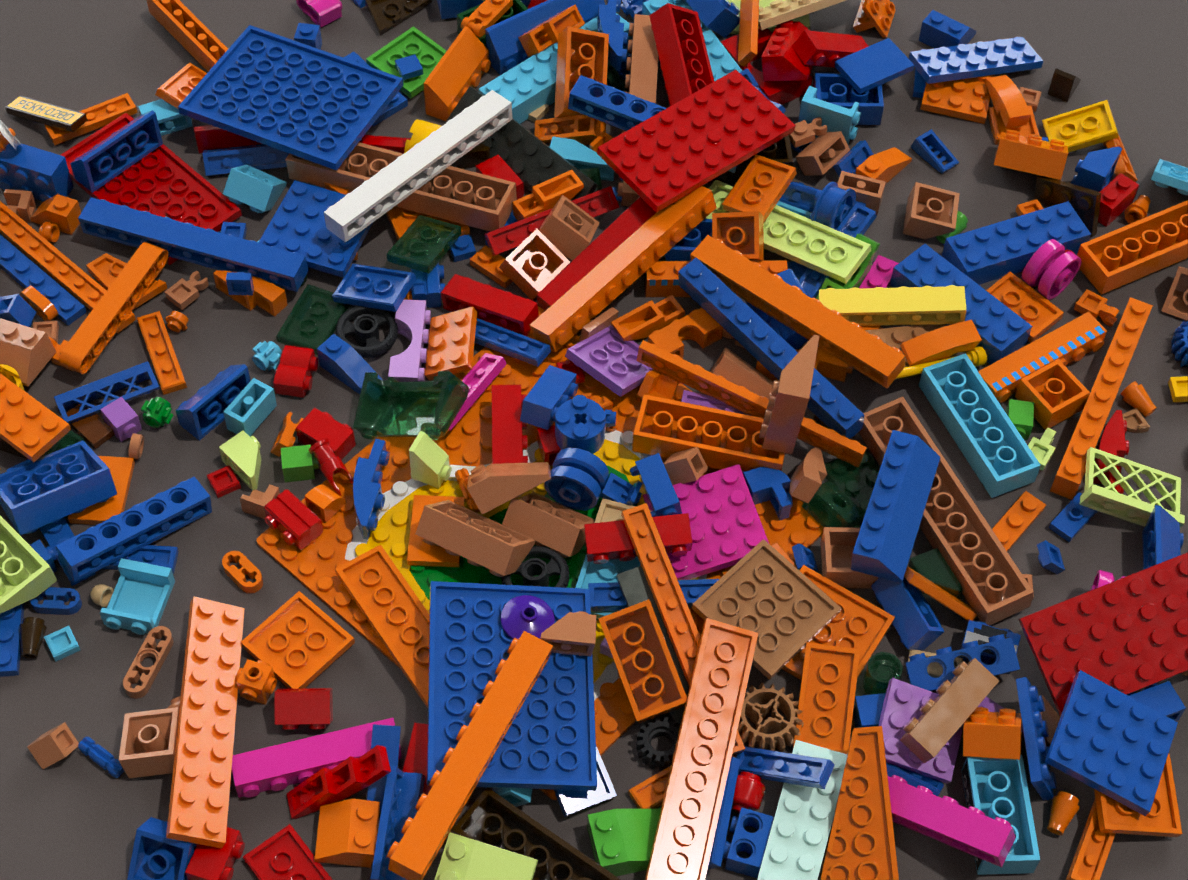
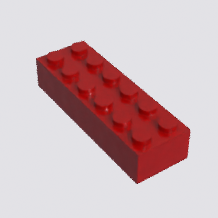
M667 3L649 15L670 106L714 82L698 12Z

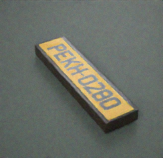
M24 96L17 97L5 107L7 114L74 132L87 121L85 113Z

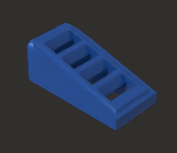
M932 129L917 137L910 146L941 174L959 164V161ZM945 160H946L947 162H949V163L946 164V165H943V164L941 163V162H943V161H945Z

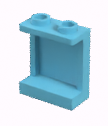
M809 86L801 101L798 122L805 120L809 124L813 119L821 117V126L827 125V132L841 131L847 144H849L850 140H855L858 128L855 125L858 124L861 112L858 111L859 103L855 102L853 107L848 109L816 99L818 88Z
M121 558L118 565L120 572L119 580L107 608H101L100 611L104 625L111 629L118 630L122 628L131 630L139 635L148 634L151 629L159 625L175 584L172 569Z

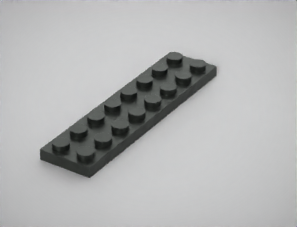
M469 86L445 123L460 114L465 108L471 106L483 95L475 88ZM514 119L481 142L490 147V158L499 154L531 192L533 186L570 170H573L584 184V188L570 201L593 193L598 184Z

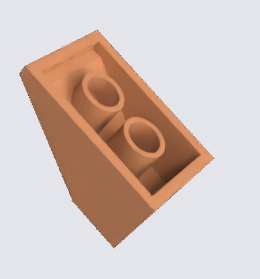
M548 462L490 464L486 467L482 464L470 471L471 475L468 476L467 489L483 515L550 480V465Z

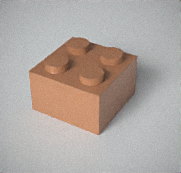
M824 527L820 543L822 576L844 588L872 589L871 585L878 580V577L851 570L852 553L860 528Z

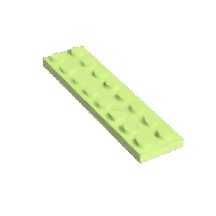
M715 180L709 188L712 190L717 206L712 213H729L723 210L722 203L733 189V186ZM778 205L774 207L763 224L764 249L845 284L871 252V244L812 221ZM710 213L705 219H712V213Z

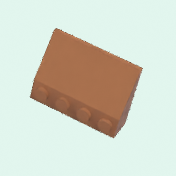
M813 335L782 370L779 381L774 380L759 438L764 439L762 449L787 454L793 453L810 398L819 335Z

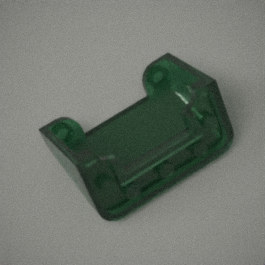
M438 371V376H434L433 381L399 382L393 377H388V380L383 381L378 379L376 372H365L353 428L362 433L361 436L370 440H374L376 437H417L420 431L425 432L432 440H438L439 437L445 436L467 400L469 387L450 371Z

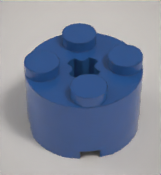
M576 395L558 408L555 415V437L557 445L561 450L579 448L594 454L603 446L606 431V413L598 403L587 399L583 395Z

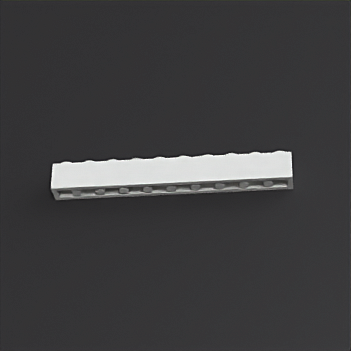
M493 90L480 97L471 106L465 108L460 114L450 119L442 127L432 132L420 143L414 145L409 151L399 156L391 164L382 168L369 180L364 181L362 185L324 211L326 228L344 242L353 238L414 191L513 119L512 103Z

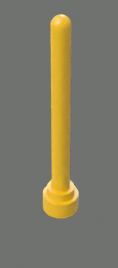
M975 347L973 350L966 352L975 367L985 365L987 354L983 347ZM951 358L904 367L896 379L922 374L923 368Z

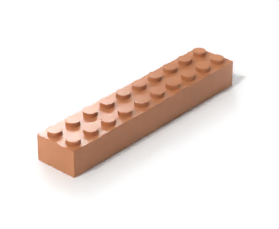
M358 143L337 171L292 154H288L286 164L289 179L324 188L325 182L349 189L351 193L362 185L364 181L369 180L382 168H385L403 154ZM448 166L395 207L491 232L504 227L513 210L512 202L517 200L516 183Z
M904 397L863 413L864 424L859 434L880 466L892 430L918 436L940 456V462L920 528L964 597L976 612L979 620L989 626L1029 608L1034 591Z

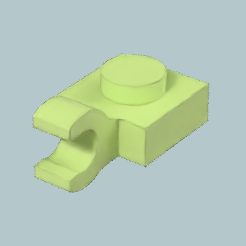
M1048 427L1040 440L1033 437L1028 444V447L1040 463V470L1042 471L1055 451V447L1051 446L1056 431Z

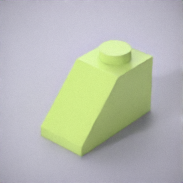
M242 430L222 444L219 450L222 461L227 466L230 465L233 472L253 491L258 488L261 466L259 449L261 445L254 436L250 437Z
M420 431L409 449L411 477L439 489L442 482L448 480L452 471V467L449 464V455L425 432Z

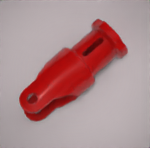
M328 438L322 439L311 446L308 451L310 454L315 455L321 465L322 473L333 490L341 496L333 476L336 474L346 476L352 486L353 478L340 457L335 456L328 445Z

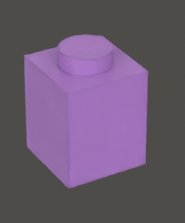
M122 397L100 409L104 422L113 429L115 436L120 442L131 438L133 433L137 434V432L142 430L138 415Z

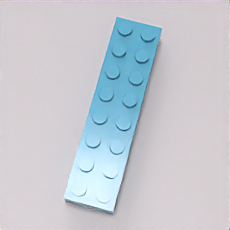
M598 16L585 23L579 29L598 32ZM620 16V23H624V32L629 33V22ZM628 36L627 46L623 45V49L628 48V40H632V36ZM558 42L480 87L478 92L484 96L493 90L512 103V117L519 124L527 120L531 112L544 104H553L556 91ZM608 61V67H607V69H609L610 67H612V65L610 64L609 61Z

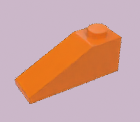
M584 114L535 120L534 135L544 143L551 144L553 136L573 139L583 145H590L603 131L606 133V123Z
M896 147L868 157L856 168L855 174L885 181L887 184L912 161V158Z

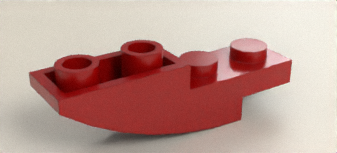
M1116 410L1110 418L1097 449L1124 458L1129 453V441L1125 440L1127 421L1123 420L1122 410ZM1094 459L1100 469L1106 467L1101 459ZM1117 465L1116 468L1121 473L1122 467ZM1109 470L1104 473L1111 484L1117 482ZM1098 477L1093 478V484H1102ZM1121 485L1114 487L1118 493H1124Z

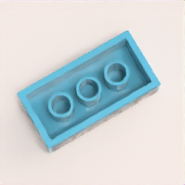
M1020 755V760L967 757L961 770L967 808L972 806L984 812L987 817L992 819L999 817L1008 821L1013 827L1016 836L1002 867L975 856L977 875L1034 873L1040 862V855L1023 756Z

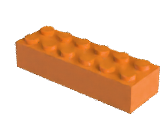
M1188 200L1080 245L1077 256L1081 258L1080 270L1101 295L1188 258Z
M645 394L643 396L633 433L632 451L648 455L659 453L661 457L669 458L673 453L698 447L707 467L725 469L739 464L742 473L759 467H768L782 471L785 453L762 449L764 439L759 438L764 418Z

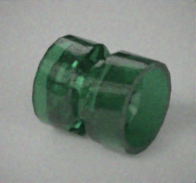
M880 652L870 658L863 679V688L868 695L886 693L890 679L900 680L903 666L895 655Z

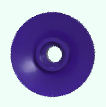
M522 595L511 599L505 604L501 613L502 628L511 639L516 638L519 640L524 631L540 639L541 633L555 623L554 614L550 606L542 599L531 595ZM525 613L532 614L533 617H527Z

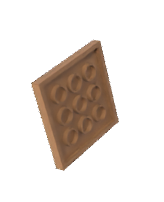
M764 539L699 597L691 607L704 621L706 618L757 632L758 638L752 664L769 680L806 646V642H810L829 624L842 609Z

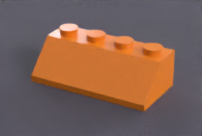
M465 26L424 82L426 114L443 121L448 119L469 86L474 88L479 85L481 77L489 71L491 66L489 50L469 27Z

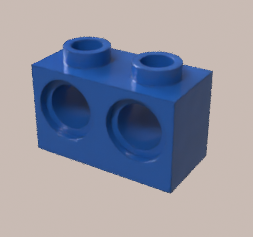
M741 807L739 817L733 816L729 832L734 833L732 842L726 841L723 858L727 859L725 869L758 878L773 824V816ZM752 826L757 831L754 833H749L744 829V827ZM737 852H747L750 857L741 858L737 855Z

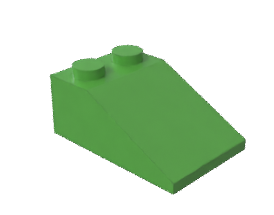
M612 809L588 814L587 831L595 862L615 876L647 870L661 809Z

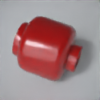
M745 771L740 772V775L737 776L732 811L740 814L741 807L753 811L760 809L766 790L765 785L761 782V777Z

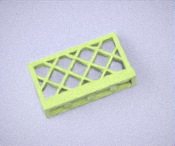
M1093 447L1087 450L1085 491L1080 496V505L1145 527L1154 506L1158 505L1164 509L1160 502L1166 500L1172 511L1165 510L1180 523V527L1185 524V515L1180 514V477ZM1094 459H1101L1106 467L1100 469ZM1116 466L1124 467L1129 475L1123 477ZM1109 470L1117 482L1111 484L1104 473ZM1138 474H1145L1152 483L1146 485ZM1098 477L1105 488L1094 485L1093 478ZM1130 478H1132L1134 482L1137 484V486L1140 488L1136 492H1134V490L1127 482V480H1129ZM1161 482L1171 483L1172 492L1169 493ZM1121 485L1128 496L1118 493L1114 487ZM1155 486L1163 497L1157 500L1149 488ZM1143 492L1151 504L1141 501L1137 495Z

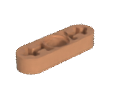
M154 627L145 638L123 679V686L129 697L141 698L151 688L174 643L171 631L167 627ZM164 636L165 641L161 640L157 645L155 639H161ZM146 657H154L156 659V662L151 667H143L141 662ZM140 679V682H141L142 685H141V686L137 685V686L133 689L132 686H131V684H132V683H133V684H136V683L138 682V680Z

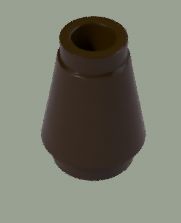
M37 617L23 618L22 624L19 625L22 657H38V652L47 629L44 625L45 620Z

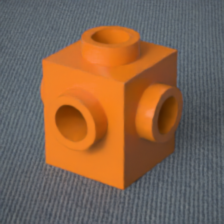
M247 659L244 668L238 670L235 678L240 697L266 705L270 694L274 692L277 685L273 667L260 660L255 662Z

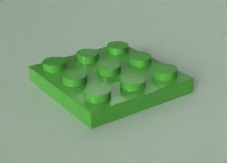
M413 26L366 58V63L372 68L401 77L395 66V60L415 54L423 68V75L403 80L404 85L400 89L409 98H413L424 90L425 80L444 56L446 50Z

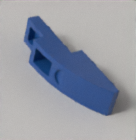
M607 0V5L599 4L597 29L600 33L609 34L608 61L616 71H620L621 63L626 62L627 49H623V45L627 46L628 32H624V23H620V15H616V12H620L621 0Z
M375 439L369 459L358 457L353 480L356 518L362 537L367 540L371 530H376L378 524L377 513L379 509H383L385 503V495L382 494L381 489L383 476L381 470L383 466H387L390 452L386 451L385 440Z

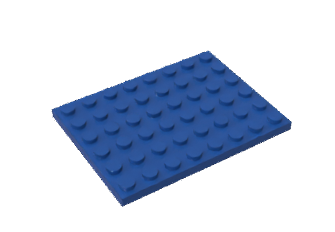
M249 25L181 102L178 110L182 115L337 171L404 84L401 77Z
M431 581L427 785H429L436 770L441 772L444 768L445 763H443V759L450 747L455 749L459 741L456 740V737L463 725L468 726L472 719L469 718V715L476 703L481 704L485 697L482 696V693L489 681L494 682L498 676L495 674V671L502 659L507 660L510 655L507 652L513 639L505 633L501 625V613L505 604L517 596L531 595L538 597L550 606L556 623L569 612L583 611L591 614L590 589ZM525 613L527 617H533L532 614ZM551 652L547 664L476 787L596 791L597 764L593 655L590 657Z

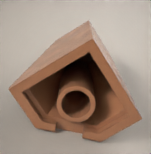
M725 347L710 372L720 375L738 386H743L750 392L769 399L773 381Z

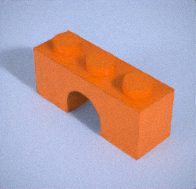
M703 308L695 309L689 315L672 321L670 325L653 331L648 336V343L656 344L661 349L671 354L679 355L683 359V340H693L703 349L722 339L723 327Z

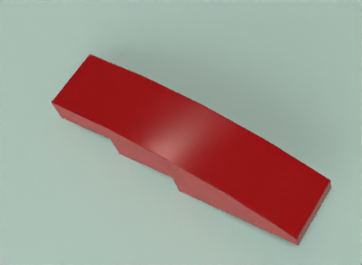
M377 745L359 758L350 756L333 769L323 767L287 793L291 818L303 817L318 811L320 806L341 801L389 774L391 768L386 747Z

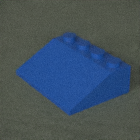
M83 440L43 456L34 463L31 461L0 474V504L20 536L33 533L39 527L49 523H56L65 516L82 512L86 507L105 502L110 497L117 495L110 469Z

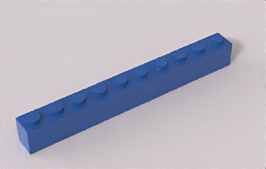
M91 197L78 217L83 233L139 248L142 243L147 242L167 250L169 257L221 271L251 273L252 276L295 292L300 288L308 272L306 256L298 252L285 251L276 246H267L254 240H245L232 234H223L210 228H201L191 223L179 222L169 217L157 216L147 211L135 210L126 205L113 204L103 199L99 200Z
M694 258L678 271L679 286L779 380L782 370L798 352L699 259ZM814 368L807 408L827 427L851 439L863 429L864 414Z

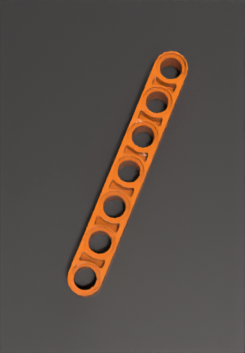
M147 242L139 246L62 350L59 357L60 366L80 374L88 372L166 265L168 260L167 250Z

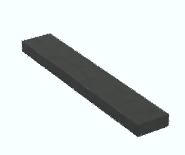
M642 566L617 574L616 578L628 607L648 599L650 600L687 696L689 690L688 682ZM685 706L669 712L672 720L677 721V725L681 724Z

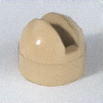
M99 584L92 588L90 596L95 604L106 607L114 590L110 586Z

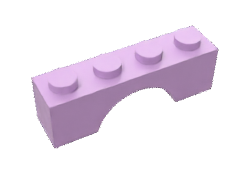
M403 300L396 311L395 322L398 326V333L408 338L411 344L404 352L390 357L389 388L390 391L419 392L420 382L424 383L425 368H422V363H426L427 348H424V344H428L429 329H426V324L430 325L431 310H427L426 300Z

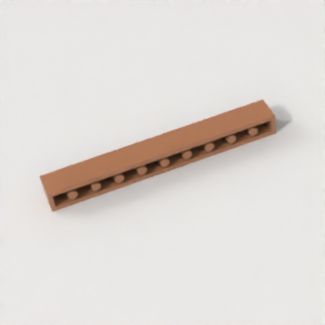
M635 14L634 23H629L628 36H632V40H628L627 53H631V57H627L626 70L630 71V75L626 74L625 88H629V92L626 93L656 104L658 72L656 42L651 29L649 15ZM624 180L623 183H618L617 196L622 197L621 206H631L640 196Z

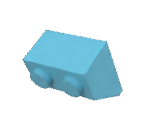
M249 165L231 168L223 194L228 196L231 202L236 204L245 203L250 206L252 211L263 213L273 208L285 189L287 182Z

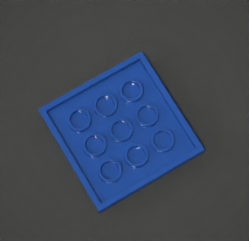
M294 180L258 243L276 246L289 252H298L306 256L309 268L344 278L373 223L347 242H344L326 228L324 211L346 195Z
M1080 670L1075 675L1044 762L1146 816L1151 810L1178 722Z

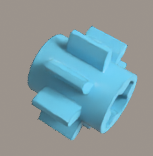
M266 341L263 343L259 342L252 349L256 353L253 355L252 360L261 370H275L280 364L279 358L281 357L282 350L276 343L272 341L268 343Z

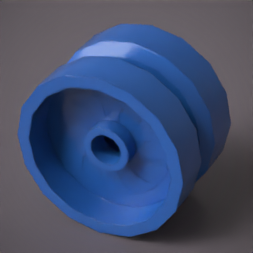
M579 448L562 449L553 462L551 479L545 482V490L556 502L568 508L589 510L597 504L601 495V489L605 486L609 477V470L599 457Z

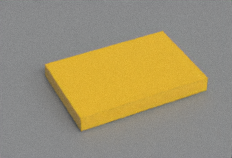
M1107 100L1042 120L1048 141L1051 142V139L1063 141L1064 145L1068 146V153L1119 137Z

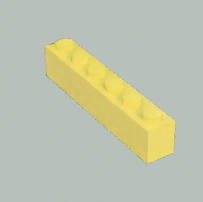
M901 286L898 288L875 287L863 289L854 287L850 289L827 288L819 290L818 300L825 307L838 311L843 318L860 326L955 324L965 321L966 317L964 286Z

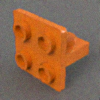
M861 0L853 24L854 30L858 33L875 27L882 38L887 37L896 11L895 5L890 0Z

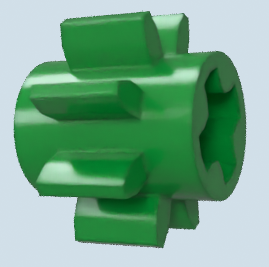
M161 397L151 398L150 401L146 400L141 408V411L144 412L142 415L144 422L154 428L169 424L174 416L170 413L172 410L171 404Z

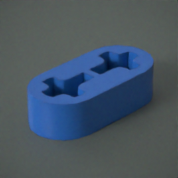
M49 587L39 596L30 600L34 611L40 614L72 615L77 613L82 606V600L78 591L72 588ZM43 597H47V600H44L43 604H39L38 601H41ZM69 598H73L74 601H70L69 605H65L64 602H68Z

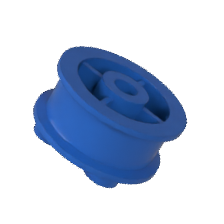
M833 181L828 183L823 190H818L814 198V203L816 204L809 219L836 230L855 205V190L851 188L847 190L841 189Z

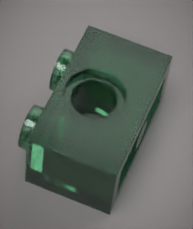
M831 481L823 483L809 503L804 502L802 505L823 527L857 528L865 516V513Z

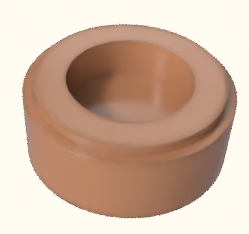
M133 433L129 444V458L139 459L143 453L144 436Z

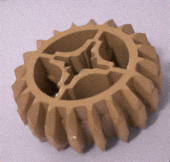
M761 683L758 690L753 685L749 687V691L745 693L738 732L743 744L748 742V747H757L775 751V748H777L780 752L785 750V745L790 748L793 746L795 735H800V730L796 727V724H802L801 727L804 724L802 720L797 718V714L803 711L798 710L799 701H793V693L785 695L784 687L779 691L775 690L774 683L770 685V688H765L764 684ZM777 709H780L785 714L788 721L784 720V717L778 713ZM745 716L749 717L750 721L756 725V730L750 726Z

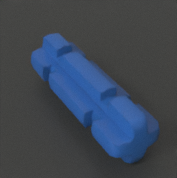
M84 737L79 742V750L86 756L89 755V758L104 770H108V773L113 777L118 778L124 773V769L118 761L119 759H115L106 749L99 744H95L93 739Z

